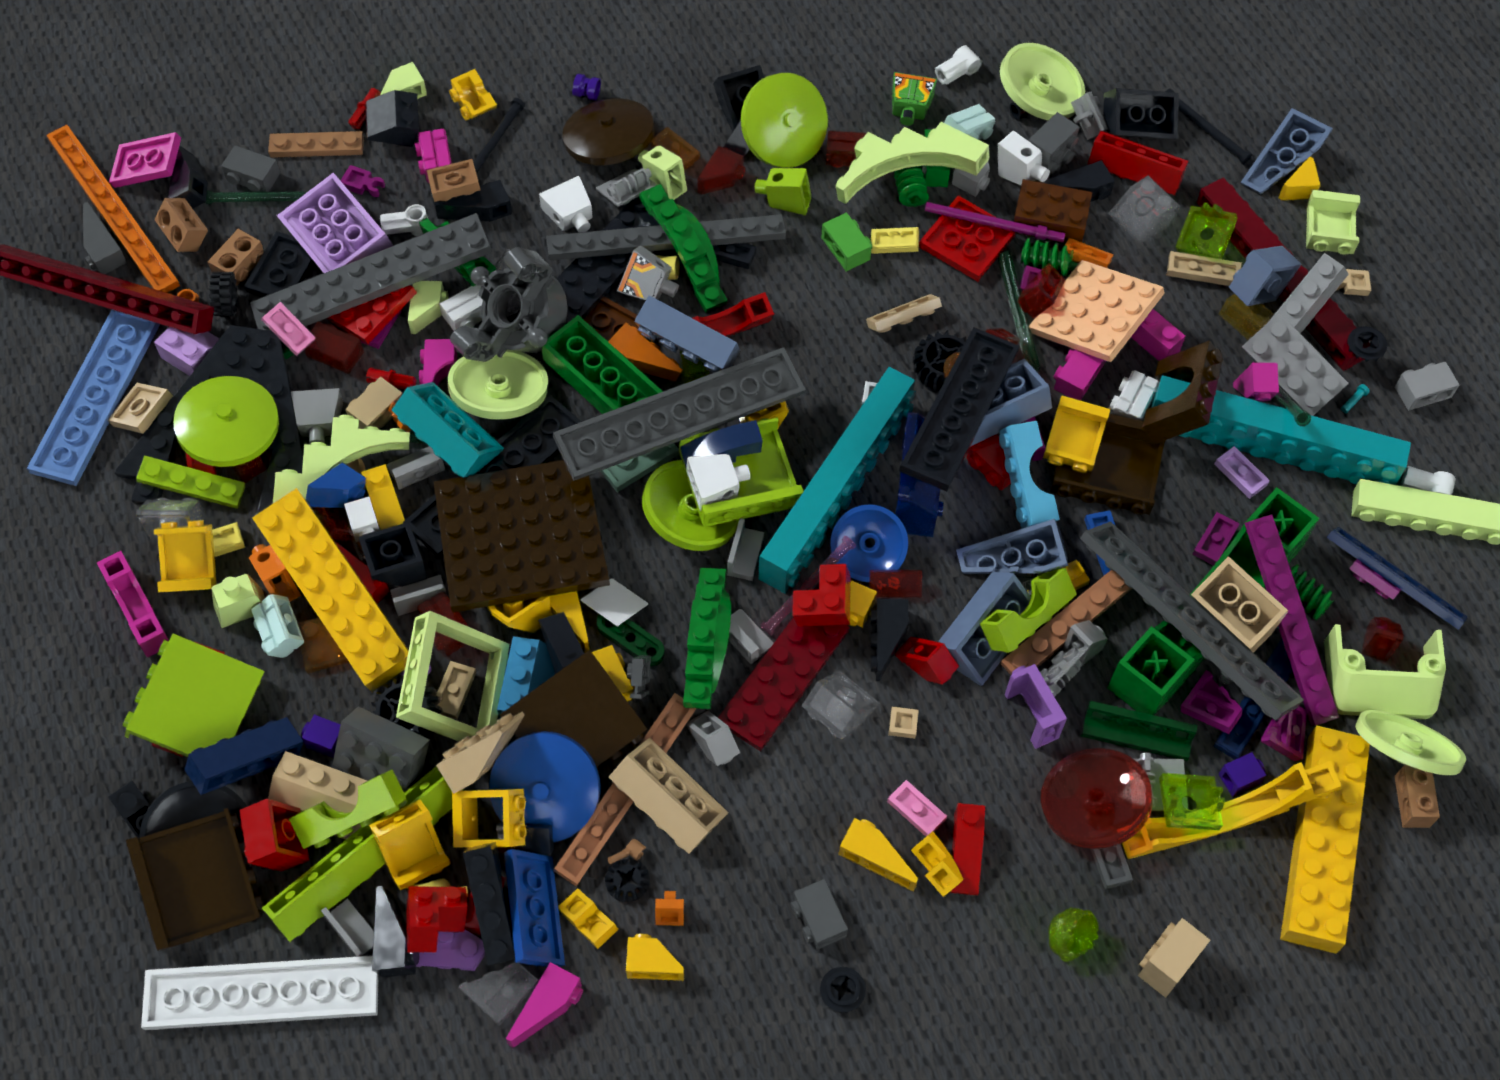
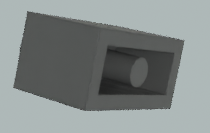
M234 145L221 165L225 179L229 183L245 186L253 192L268 194L280 175L276 159Z
M825 879L793 892V902L790 903L792 911L796 918L801 917L805 926L802 928L805 940L808 944L813 943L815 950L847 937L848 928Z

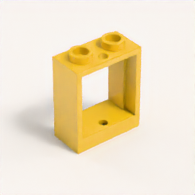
M524 789L462 790L454 794L452 792L453 848L474 847L496 842L497 847L525 845L527 830L524 814L526 807ZM503 797L504 839H478L477 798Z

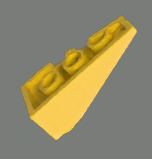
M549 596L488 606L491 614L508 627L531 633L541 628L539 619L552 616Z

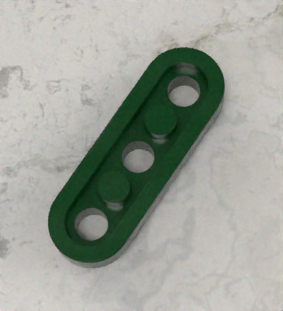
M598 615L597 629L604 637L633 657L647 655L649 651L656 652V655L651 657L650 666H656L663 661L665 656L664 645L656 637L630 619H627L619 626L614 625L612 628H608L605 625L610 621L602 615ZM628 637H634L635 641L628 642L626 641V639Z

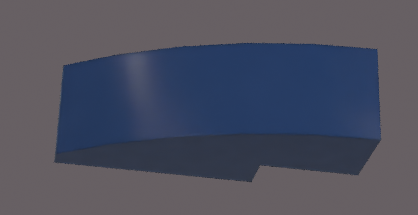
M754 420L706 434L681 446L680 450L685 468H687V457L727 454L730 456L732 463L736 462L737 456L761 452L763 441L757 421Z

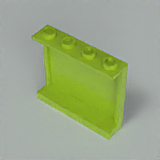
M778 417L773 419L764 418L757 422L763 441L761 452L737 456L736 462L732 463L733 467L747 465L750 471V480L739 482V492L736 498L702 505L700 511L687 475L703 527L792 509L804 491L802 485L796 484L777 430ZM720 428L712 429L709 432L699 433L697 435L691 436L680 441L679 453L683 462L685 472L686 468L680 450L681 446L706 434L720 430Z
M172 634L169 641H163L158 651V655L161 658L157 665L154 663L151 665L146 676L150 681L146 689L143 687L139 689L134 701L138 705L134 713L128 712L122 726L126 728V738H129L130 734L188 757L189 753L197 748H205L216 744L221 739H230L236 736L262 680L264 671L181 636Z

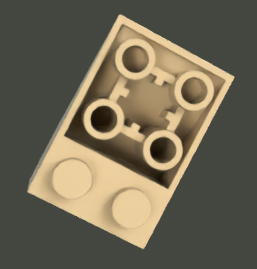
M523 711L515 716H512L511 713L503 716L496 721V724L492 726L489 724L483 727L471 738L469 736L454 744V747L442 754L444 759L436 766L453 794L475 783L494 766L496 759L507 747L524 717Z

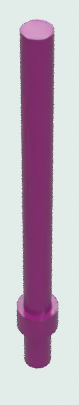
M927 202L925 207L927 212L1035 236V239L1042 241L1049 239L1063 243L1065 233L1048 230L1046 226L1038 225V227L930 202Z

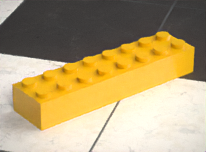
M297 488L252 517L364 685L373 692L404 671L409 652L408 648Z
M1316 725L1308 737L1304 769L1307 770L1331 761L1342 789L1299 804L1280 940L1335 954L1346 944L1370 744L1361 736Z

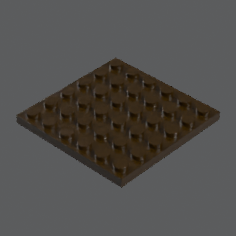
M564 460L470 475L465 478L458 477L434 481L452 613L610 585L589 475L573 481Z

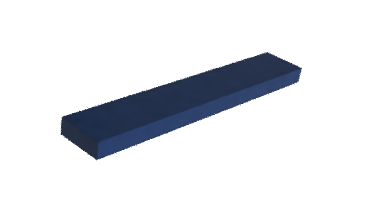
M1336 527L1328 535L1327 538L1456 629L1459 630L1468 619L1461 611L1342 528Z
M1281 639L1266 665L1283 681L1287 682L1293 670L1283 639ZM1247 696L1243 698L1239 705L1242 708L1241 718L1229 734L1222 731L1213 746L1234 760L1239 758L1266 715L1261 710V707Z

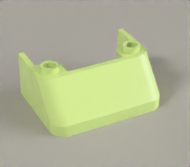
M1334 625L1324 641L1327 682L1338 714L1360 716L1363 711L1379 710L1411 719H1428L1435 714L1439 706L1446 671L1442 630H1436L1423 646L1424 656L1418 661V672L1366 670L1365 659L1361 653L1352 649H1343L1341 626Z

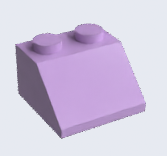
M168 327L154 344L163 360L190 376L219 338L209 332L192 334Z

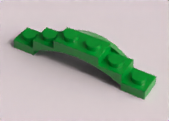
M661 184L640 192L639 198L648 214L656 219L678 253L695 290L694 294L704 312L708 313L727 304V298L720 288L716 255L701 223L686 208L675 204L673 198L669 199Z
M700 568L695 600L692 603L687 641L688 654L685 669L684 708L711 709L712 694L716 690L725 660L731 627V601L725 589L726 569Z

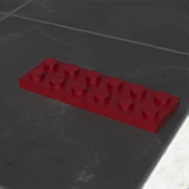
M792 618L718 718L729 726L731 733L761 752L845 638L850 627L847 625L798 627L794 618Z

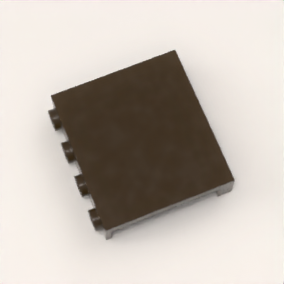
M1109 414L1092 472H1078L1073 470L1072 466L1063 463L1061 466L1056 465L1050 492L1064 498H1078L1086 503L1104 504L1111 509L1121 508L1130 510L1137 515H1150L1155 504L1154 495L1165 440L1155 443L1142 427L1144 421Z
M588 650L500 714L501 717L509 713L515 716L523 711L524 717L514 733L517 739L530 733L542 731L560 733L572 738L590 754L598 772L601 770L598 765L606 759L609 763L623 754L620 750L628 743L634 746L645 738L642 733L647 730L591 650Z
M228 808L224 809L223 812L151 835L126 840L157 951L167 950L261 918L260 911H263L262 907L264 905L261 895H254L252 884L257 882L253 868H247L244 857H246L244 852L245 841H239L236 830L241 829L237 814H231Z

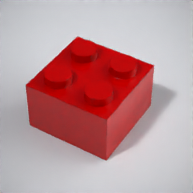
M267 798L240 810V827L245 841L244 852L249 864L277 871H285L309 861L307 848L303 849L289 820L301 812L300 808Z

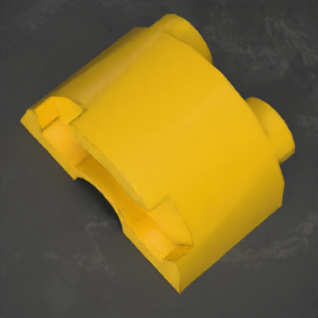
M475 69L451 79L453 89H450L449 93L453 102L459 103L461 107L460 112L464 120L473 119L497 107L496 102L490 92L486 91L483 81Z

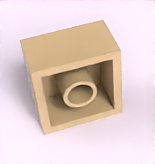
M1183 918L1177 925L1171 922L1139 965L1143 969L1138 976L1166 998L1209 943L1210 939Z

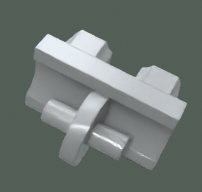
M1087 92L1082 97L1071 102L1077 116L1073 120L1075 124L1080 123L1087 140L1097 136L1100 131L1104 132L1108 129L1107 127L1109 126L1099 110L1100 101L1097 96H1093L1092 92Z

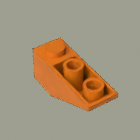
M625 323L608 341L642 373L676 381L683 370L674 359L668 358L655 343L649 342L636 327L630 326L628 323Z

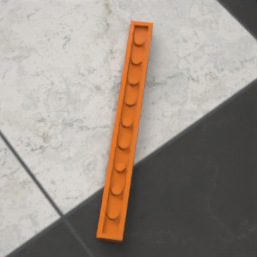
M65 125L47 134L46 136L152 289L168 293L179 287L180 284L69 126Z

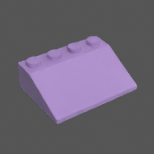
M334 173L277 215L323 273L393 246L384 231Z

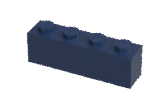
M287 717L278 721L272 720L262 727L254 730L248 729L238 736L230 739L224 738L214 745L193 750L188 755L185 771L199 793L203 795L277 766L285 751L299 756L304 741Z

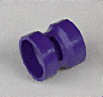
M578 73L573 83V96H586L589 100L596 101L601 89V79L596 77L590 79L584 74Z

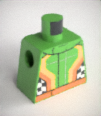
M894 72L892 114L901 116V124L911 126L914 123V119L923 120L935 94L937 79Z

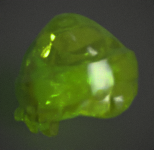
M1072 907L1056 914L1048 926L1049 947L1051 951L1061 957L1062 961L1069 962L1092 949V941L1097 940L1099 937L1097 933L1099 931L1097 918L1090 910Z

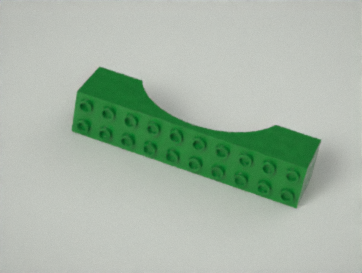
M1276 487L1246 522L1273 515L1289 564L1304 547L1320 518ZM1245 524L1190 595L1228 556L1266 590ZM1164 620L1155 627L1151 626L1119 661L1107 688L1134 710L1156 715L1205 658L1193 643L1186 641L1182 637L1181 632Z

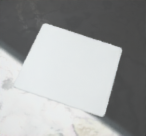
M614 579L609 580V586L598 587L581 599L583 603L616 626H619L648 605L646 601Z

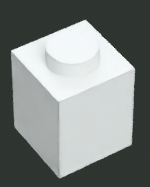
M369 497L344 504L356 542L359 541L360 536L380 531Z

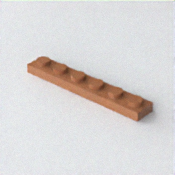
M1110 570L1034 635L1023 642L1016 650L1001 661V665L1010 675L1020 666L1029 667L1035 664L1038 668L1064 646L1071 626L1087 620L1093 622L1132 588L1125 584L1124 579L1118 573Z

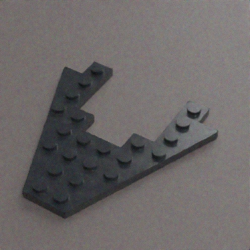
M230 325L115 470L116 476L136 480L144 455L171 462L177 443L173 423L174 414L182 397L190 389L203 381L222 376H238L250 379L263 386L273 397L278 410V431L271 445L265 450L272 451L256 515L272 505L275 473L291 469L302 474L303 450L296 423L282 341L269 330ZM136 480L131 501L135 504L159 507L164 489L139 483Z

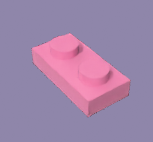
M281 302L261 319L296 356L315 340L312 333Z
M907 780L887 800L895 810L924 836H927L932 831L935 832L947 818L939 808Z

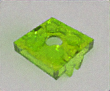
M1205 202L1202 207L1191 206L1175 246L1176 250L1183 253L1222 259L1238 218L1236 213L1225 212L1217 204H1214L1213 208H1211ZM1207 228L1212 229L1214 235L1211 239L1204 240L1200 237L1203 230Z
M1161 774L1159 783L1166 827L1204 830L1221 829L1223 826L1221 811L1225 798H1220L1223 787H1216L1215 776ZM1191 797L1197 804L1196 809H1186L1182 804V798Z

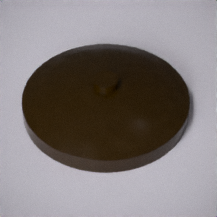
M614 98L593 102L576 111L565 123L562 136L567 152L574 159L590 165H611L629 160L641 153L651 143L655 133V126L651 112L644 105L629 99Z

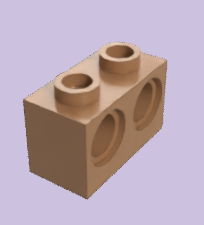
M164 198L154 219L177 252H197L208 231L185 198Z
M237 229L210 258L208 264L211 272H233L237 281L236 286H238L240 282L247 279L249 272L257 265L264 253L261 241Z
M1404 765L1395 775L1402 828H1430L1440 818L1433 773Z

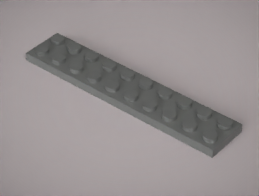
M475 213L250 302L258 329L271 331L261 319L279 302L304 326H308L492 253V249L479 217Z
M783 347L553 432V438L573 481L800 396L804 394L806 389Z
M1111 521L1086 530L1080 539L1086 544V547L1103 559L1109 569L1118 573L1124 579L1127 586L1135 589L1143 597L1145 603L1154 607L1162 614V618L1167 623L1177 628L1186 641L1193 643L1201 651L1204 658L1212 661L1221 669V673L1226 678L1236 683L1245 696L1253 699L1261 707L1264 714L1276 721L1296 709L1304 701L1297 692Z

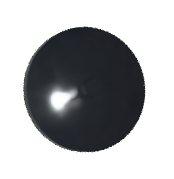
M192 781L184 782L169 788L154 800L142 820L139 838L223 812L226 808L230 810L231 814H237L240 824V810L247 807V805L239 795L226 786L201 795ZM236 830L238 840H244L242 830ZM244 857V861L247 866L248 860L246 857Z

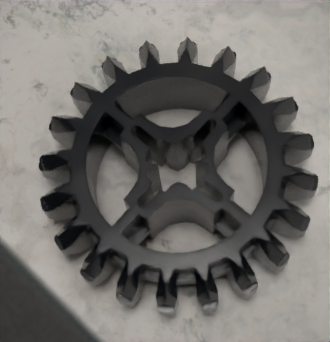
M948 330L944 335L937 331L935 337L928 334L926 340L921 339L919 346L915 348V356H913L914 373L918 374L919 381L925 380V387L933 385L934 392L938 388H942L967 341L966 336L961 339L958 338V332L954 336L949 335ZM933 354V362L929 363L927 358Z
M402 676L401 681L397 678H392V686L383 684L385 691L383 693L376 692L379 700L378 702H371V704L376 708L372 713L407 729L411 723L396 718L399 704L397 699L400 698L404 678ZM426 681L422 703L423 708L439 714L443 710L437 705L442 700L439 696H435L437 693L436 689L432 686L429 687L430 685ZM417 725L409 729L429 739L428 733L430 730Z

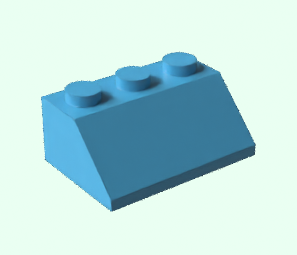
M513 636L497 707L499 719L502 718L500 716L501 713L555 675L546 643L540 640Z

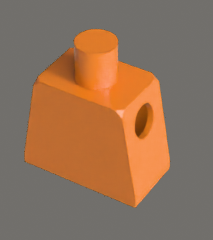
M259 544L255 546L249 560L269 594L288 597L289 602L300 597L301 594L289 572L271 545ZM280 575L282 580L274 584L271 579Z

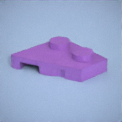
M466 930L464 932H439L437 951L419 952V963L416 967L430 966L438 967L439 969L459 968L460 970L475 971L485 956L483 942L480 938Z

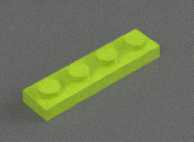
M145 455L136 477L139 483L237 509L245 489L244 482Z

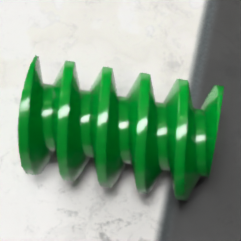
M923 166L908 167L894 171L899 201L904 206H921L929 199L925 185L926 180L922 170Z
M1027 238L1022 250L1021 264L1024 262V267L1027 265L1032 266L1033 264L1034 268L1040 269L1042 267L1044 271L1048 272L1052 268L1053 274H1058L1061 269L1062 276H1067L1073 261L1074 250L1068 253L1067 245H1065L1062 251H1059L1057 243H1055L1052 249H1049V242L1047 241L1042 248L1040 247L1039 240H1036L1032 246L1030 238Z
M1296 564L1290 570L1302 606L1307 604L1305 608L1306 614L1315 611L1313 619L1316 621L1335 601L1330 600L1333 592L1330 590L1323 594V584L1315 588L1316 578L1313 577L1306 581L1305 578L1308 572L1304 571L1297 574L1299 565Z

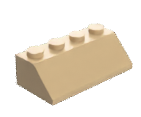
M650 738L629 753L609 776L620 791L627 794L640 810L644 811L654 820L657 827L670 835L677 846L684 849L688 854L729 813Z
M285 751L273 774L268 799L300 808L301 812L324 801L336 811L349 813L356 807L358 786L367 780ZM360 824L352 826L354 831L341 838L346 840L361 828Z

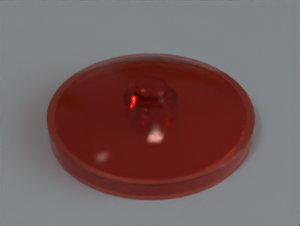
M1093 748L1075 752L1059 761L1051 769L1042 786L1041 805L1049 827L1060 838L1075 846L1100 849L1121 844L1132 838L1142 829L1152 810L1153 795L1148 775L1134 759L1119 751Z

